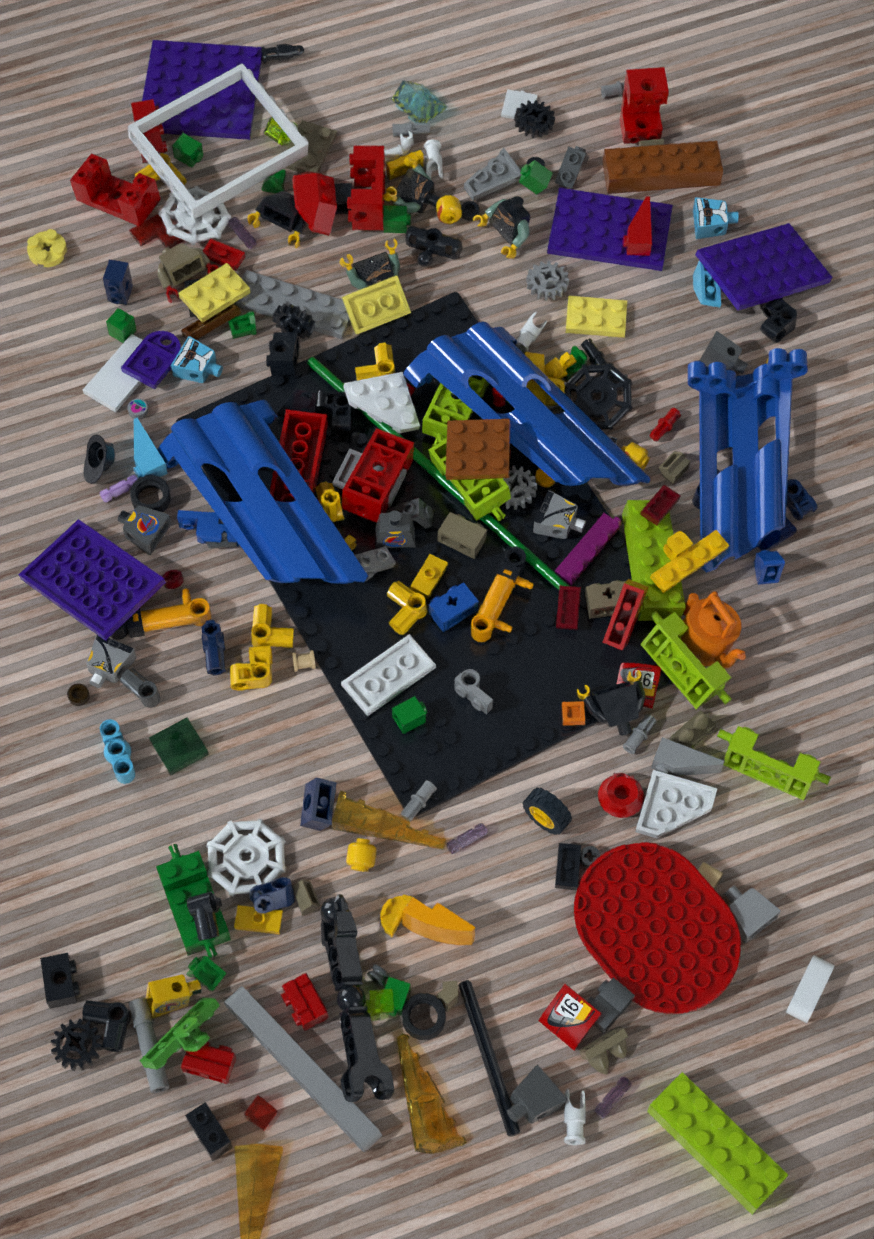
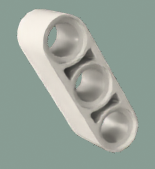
M813 955L786 1013L807 1023L835 965Z

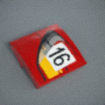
M621 663L617 684L628 681L627 675L629 671L633 678H637V670L641 671L639 681L642 682L646 696L643 707L653 709L661 668L647 664Z
M564 984L538 1021L575 1051L602 1013L571 987Z

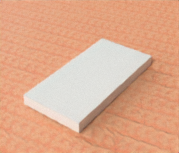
M131 334L85 386L83 393L116 413L142 383L121 370V366L142 342V339Z
M409 634L343 680L341 685L364 713L369 716L434 670L436 664Z

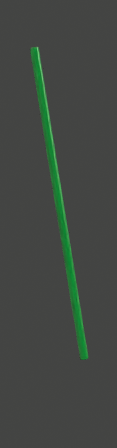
M311 357L308 360L307 364L335 390L345 392L344 383L315 357ZM357 407L380 430L405 439L400 433L394 431L393 427L384 422L380 423L368 416L367 412ZM414 447L413 460L465 505L464 498L452 482L446 480V475L442 476L435 465ZM489 513L480 518L483 523L510 547L523 549L526 553V561L558 590L560 585L569 586Z

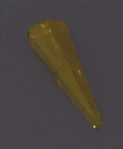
M340 791L332 819L333 830L444 849L445 838L428 834L429 831L424 828L418 831L410 827L409 821L381 808L377 809L365 805L364 800L359 799L358 802L346 797V792Z
M402 1033L396 1040L415 1152L435 1154L463 1146L467 1142L465 1137H460L454 1126L457 1122L454 1117L449 1118L444 1109L445 1101L428 1071L424 1072L419 1063L420 1055L418 1052L414 1053L408 1043L409 1035Z
M266 1144L234 1146L240 1239H260L283 1154V1147Z

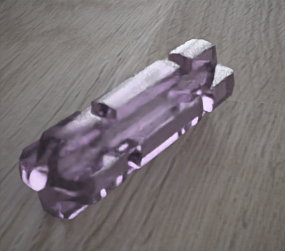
M233 217L228 221L231 229L235 230L234 232L242 242H245L244 244L247 248L251 249L256 246L255 238L252 235L250 236V232L240 223L241 221L237 217Z
M479 823L474 826V829L471 828L457 836L456 840L452 839L447 842L446 846L449 852L454 854L460 851V848L463 849L475 842L478 837L485 836L487 834L485 825Z
M621 1077L616 1084L617 1086L614 1085L602 1102L595 1108L596 1114L601 1118L607 1116L610 1109H613L623 1097L624 1092H627L631 1087L632 1083L626 1077Z

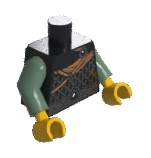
M411 152L408 154L409 157L404 159V164L412 166V169H408L397 189L389 186L383 197L385 201L392 200L393 206H407V213H424L428 204L436 207V203L441 197L434 194V182L421 165L416 163L418 160L416 153Z
M514 196L508 200L502 199L485 210L484 215H475L473 217V221L481 219L477 227L486 226L488 218H490L489 222L511 245V247L505 246L501 250V254L507 255L506 258L509 259L516 257V248H520L530 235L529 222L531 216L522 206L524 200L519 196Z
M393 239V248L388 246V241L385 242V248L389 250L390 254L383 252L353 263V257L350 254L346 255L349 263H345L343 257L340 259V265L346 267L347 276L353 287L360 290L395 275L399 276L398 253H395V248L397 247L396 239Z

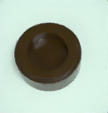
M77 683L70 686L67 691V697L72 705L82 706L88 702L90 693L84 684Z

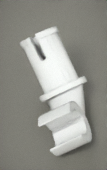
M408 131L409 137L407 138L403 137L401 133V145L399 144L397 145L398 147L384 150L385 163L405 156L414 144L412 132Z

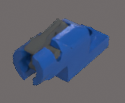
M178 510L177 520L179 528L187 530L197 529L196 536L199 543L207 544L210 549L239 547L238 542L226 526L221 524V520L215 512Z

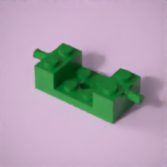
M173 844L176 853H174L172 845L168 847L172 859L169 862L156 866L159 878L187 955L190 956L206 950L208 958H213L210 949L213 956H217L218 954L214 946L231 940L222 911L219 909L215 913L220 936L203 941L198 940L194 917L189 913L187 899L188 897L207 892L214 894L200 852L196 851L188 855H181L178 845Z

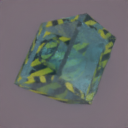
M405 80L402 81L391 98L396 103L395 106L400 111L406 112L409 115L408 118L414 123H427L447 108L423 84Z

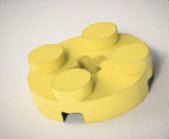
M53 229L37 233L27 240L28 256L36 265L40 264L44 267L56 266L63 261L64 255L67 253L64 238ZM45 247H50V251H46L43 249Z

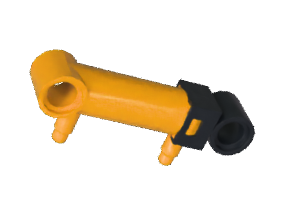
M511 547L506 551L505 561H501L496 571L495 579L477 615L472 619L471 636L477 642L489 640L494 627L502 631L511 632L512 626L498 620L512 590H515L517 585L532 589L534 586L529 580L520 577V574L525 569L526 553L519 547ZM514 559H515V560H518L519 562L515 563V562H512L511 560H514ZM484 626L486 629L479 630L477 627Z
M185 588L182 590L183 604L141 611L139 608L110 637L120 640L125 638L128 633L130 638L145 636L147 631L190 624L203 626L207 620H211L210 606L203 598H196L191 601L189 589ZM199 610L204 611L201 614H196V612Z

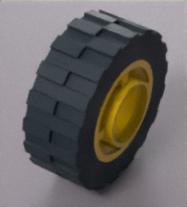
M534 788L522 803L529 818L550 834L560 835L572 821L571 813L566 805L554 794L543 788Z

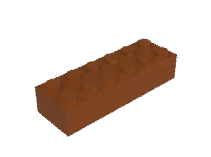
M717 141L604 149L602 165L607 194L721 185L723 167Z

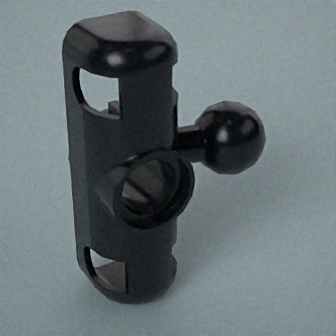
M410 226L406 231V245L425 251L420 253L417 258L419 265L422 267H428L432 264V254L450 259H458L463 247L460 239L444 235L437 228L427 230ZM411 235L417 237L416 244L410 243L409 238ZM446 245L453 247L452 255L445 252Z

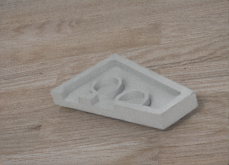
M503 148L496 158L488 161L487 166L482 170L479 169L464 183V189L471 199L475 201L518 182L521 177V170L505 148Z

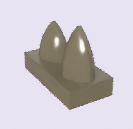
M700 710L670 737V740L693 748L715 729L716 724L709 718L708 714Z
M616 1027L578 1051L581 1057L588 1060L594 1069L607 1075L609 1060L606 1050H609L614 1056L624 1059L627 1052L625 1038L628 1035L624 1028Z

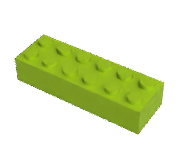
M627 500L622 512L631 577L633 581L648 586L638 615V621H653L649 616L654 611H657L663 619L674 612L681 618L686 608L682 582H679L663 594L650 578L652 573L671 561L663 550L664 545L667 544V539L673 535L670 512L656 526L640 515L642 509L650 500Z
M683 1072L649 1105L647 1112L752 1215L788 1177V1174Z

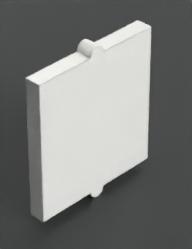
M507 89L501 117L514 119L516 108H520L521 103L527 105L528 100L534 103L537 100V95Z

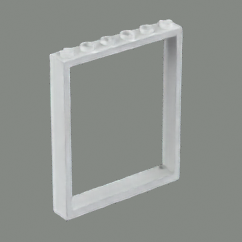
M243 63L128 126L129 139L193 220L308 155L309 143L306 137L301 136L296 125L288 120L284 110L279 109L274 98L266 93L262 83L257 82L252 71L247 69ZM242 79L295 146L196 201L143 133Z

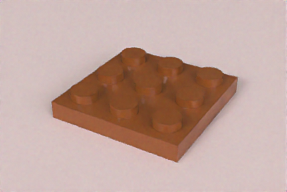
M510 419L447 421L446 480L509 478Z

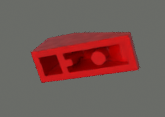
M650 196L645 197L628 227L627 235H623V247H626L627 255L650 256L652 247Z

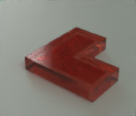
M158 214L144 221L140 227L135 226L130 229L131 236L140 247L155 238H158L165 248H173L184 241L167 234L165 224Z

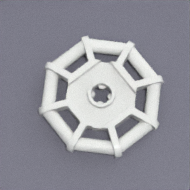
M199 186L187 189L196 201L201 199L198 196L203 198L210 194V192L200 189ZM172 192L169 193V198L158 211V215L162 218L167 229V234L190 242L191 245L208 241L210 238L220 239L226 225L232 220V216L228 213L224 203L217 206L221 215L215 214L212 209L193 220ZM175 203L177 205V209L175 211H170L173 204ZM171 219H175L177 224L173 225ZM215 222L219 223L216 228L211 227Z
M262 819L232 822L230 820L212 841H208L206 845L208 848L207 875L225 888L231 896H235V894H249L254 886L274 881L282 873L286 872L284 844L286 841L284 837H280L263 823ZM253 830V832L248 835L238 834L237 831ZM259 832L263 833L271 841L265 843L258 837ZM232 833L234 837L225 846L221 845ZM275 848L276 862L269 860V850ZM217 851L223 852L224 855L223 863L217 865ZM250 852L251 859L249 861H242L241 854H248ZM267 867L272 868L273 870L261 882L259 878L261 873ZM227 870L234 876L233 882L231 883L220 872ZM254 879L256 884L238 885L240 880L249 881Z

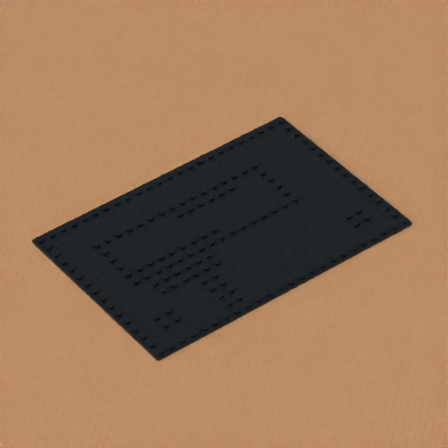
M452 292L411 311L410 314L380 325L313 357L345 384L357 381L355 367L376 365L374 347L379 343H387L392 346L395 372H403L404 374L405 369L420 353L427 350V346L435 338L443 335L453 337L465 333L470 327L477 324L478 321L459 293ZM308 358L297 364L295 375H271L178 418L176 422L183 419L200 418L212 413L213 409L218 405L227 402H234L240 406L266 400L277 414L279 408L283 406L298 384L319 388V391H338L307 364L310 359ZM404 376L405 381H406L408 384H410L411 386L415 387V386ZM435 377L429 384L425 383L421 387L416 388L411 396L420 424L419 429L400 433L406 440L414 442V447L430 461L429 449L432 448L436 438L422 433L423 418L440 385V382ZM489 383L481 399L496 413L512 412L515 408L506 399L503 407H496L493 404V386ZM454 394L452 395V398L459 399ZM353 407L351 432L330 431L332 428V417H327L328 429L317 486L323 482L333 484V480L349 449L363 453L376 428L379 429L358 409ZM473 411L469 420L483 419ZM276 417L275 421L268 425V427L280 443L284 418ZM510 443L509 471L512 470V466H515L516 470H519L522 466L524 472L530 470L531 476L536 478V472L539 467ZM412 460V464L391 507L419 498L433 510L432 527L425 529L414 520L415 547L387 548L396 562L393 568L376 572L372 578L364 583L354 581L347 584L326 582L322 579H300L299 582L295 583L269 582L309 650L314 651L317 664L402 808L406 807L411 800V795L416 794L426 780L436 786V791L427 800L426 806L422 807L415 817L598 723L599 721L589 713L584 704L585 725L563 726L562 702L583 701L578 697L577 689L581 694H585L587 691L584 685H587L590 689V696H592L591 692L616 685L621 663H639L658 666V664L641 646L643 640L656 626L654 621H638L637 617L627 646L620 650L602 643L612 616L589 619L585 601L587 586L595 583L609 584L617 580L622 582L628 579L632 580L626 539L620 530L616 532L572 585V587H581L577 630L556 629L559 590L526 561L525 569L520 574V577L529 580L534 586L532 589L517 585L515 590H512L498 620L512 626V631H502L494 627L491 638L486 642L474 640L471 636L472 619L477 615L495 579L496 571L501 561H505L506 551L511 547L480 519L476 520L465 505L416 461ZM208 463L201 465L222 500L228 502L242 501L235 487L221 469ZM261 467L258 470V476L270 492L274 469ZM555 482L550 487H542L537 484V490H535L536 497H531V504L525 502V508L518 505L517 510H514L512 505L509 509H506V503L502 504L499 508L505 514V518H501L498 522L555 572L557 567L603 513L610 516L587 482L575 486L563 485L559 482ZM334 487L335 492H338V493H339V496H340V504H341V507H342V492H343V490H342V489H339V488H337V487ZM548 490L578 506L576 518L586 521L582 533L570 529L566 539L533 533L535 519ZM342 509L344 520L333 522L344 540L348 535L356 539L355 543L357 546L352 550L353 554L357 555L378 549L375 548V527L377 522ZM450 512L460 514L466 520L478 523L487 530L486 541L475 559L438 542V530ZM492 512L489 513L493 518L497 520V518ZM429 554L448 562V567L430 598L425 597L427 605L426 616L418 619L404 635L395 632L389 625V622L402 607L387 597L390 586L394 582L400 581L410 589L412 582ZM514 559V560H511L512 562H515V563L519 562L518 560H515V559ZM465 583L479 601L478 611L443 632L429 615V604L433 598L446 594L451 587ZM416 604V605H414L413 607H414V608H418V607H420L421 605H420V604ZM484 626L477 627L479 630L486 629ZM410 634L436 664V668L367 716L342 687L341 682ZM473 669L478 672L480 676L479 688L493 699V707L488 714L482 710L478 711L475 709L469 699L461 697L455 691V678L463 671ZM662 669L657 692L673 684ZM468 680L465 683L468 685H472L475 682ZM415 696L418 702L422 701L427 709L426 722L403 734L392 717V708Z

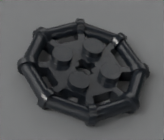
M611 362L596 365L582 364V367L567 382H564L565 395L571 400V392H576L577 399L574 404L590 419L591 417L601 418L604 416L605 421L594 423L601 430L609 429L611 431L633 409V406H631L633 382L614 367V364ZM604 372L603 376L599 377L590 376L589 374ZM584 375H586V379L579 386H575V384ZM609 375L614 376L620 383L614 384L608 379ZM623 389V402L618 400V390ZM602 393L601 399L593 400V394ZM616 406L620 407L621 409L609 419L608 414Z

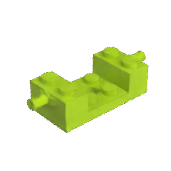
M472 375L468 380L469 386L479 397L483 398L489 382L481 376ZM440 383L423 418L422 433L436 438L432 447L439 443L437 438H441L440 435H444L447 438V421L469 420L473 412L460 399L452 398L453 393L442 383Z
M440 435L441 438H437L439 443L429 449L432 463L441 475L444 476L446 475L447 438L444 435ZM503 478L450 480L464 498L465 506L476 520L491 512L498 521L501 518H505V514L499 507L511 499L509 486Z
M657 611L650 614L649 617L656 623V626L643 640L641 646L693 707L698 709L716 695L725 705L730 702L732 698L725 692L724 688L725 684L731 679V676L718 661L705 668L701 661L689 650L687 645L680 639L688 630V626L675 612L665 619Z
M738 726L733 734L720 729L717 737L729 742L724 758V766L794 797L804 800L812 781L817 780L826 785L829 784L831 776L819 772L820 761L810 754L800 753L794 767H791L783 760H775L765 752L753 750L758 734L750 728Z

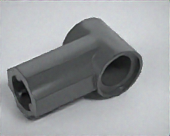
M134 668L127 669L120 678L121 684L138 697L145 707L152 708L159 704L161 698L155 683L148 681ZM150 692L153 693V694L150 695V696H145L147 693H150Z

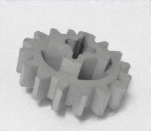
M540 261V266L534 264L533 270H528L526 279L527 289H531V295L538 294L537 299L543 296L545 301L548 300V297L555 300L556 295L562 297L563 292L567 291V286L569 285L568 272H564L563 266L558 268L557 262L551 265L550 261L547 264Z
M512 466V470L509 471V478H503L509 486L511 499L505 503L506 509H509L512 505L514 510H517L518 505L525 508V502L532 503L531 497H536L537 483H535V476H531L530 470L524 472L522 466L519 470Z

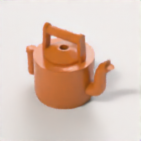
M716 591L699 600L698 594L690 593L683 612L686 616L683 621L688 626V630L680 638L689 650L701 661L703 666H711L718 661L723 668H731L737 659L745 660V651L740 649L730 651L739 637L742 628L737 612L730 605L721 601Z

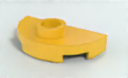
M396 896L388 899L383 905L380 913L381 926L390 937H393L400 925L402 911L412 899V896Z

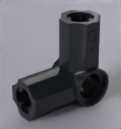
M212 892L188 897V910L190 915L194 917L198 940L203 941L219 937L215 913L222 906L221 898L216 897Z
M86 1000L83 1006L82 1020L84 1022L90 1021L92 1023L106 1024L102 1049L111 1052H123L127 1027L132 1019L130 1011L119 1002L112 1004ZM123 1010V1017L119 1020H114L116 1012Z

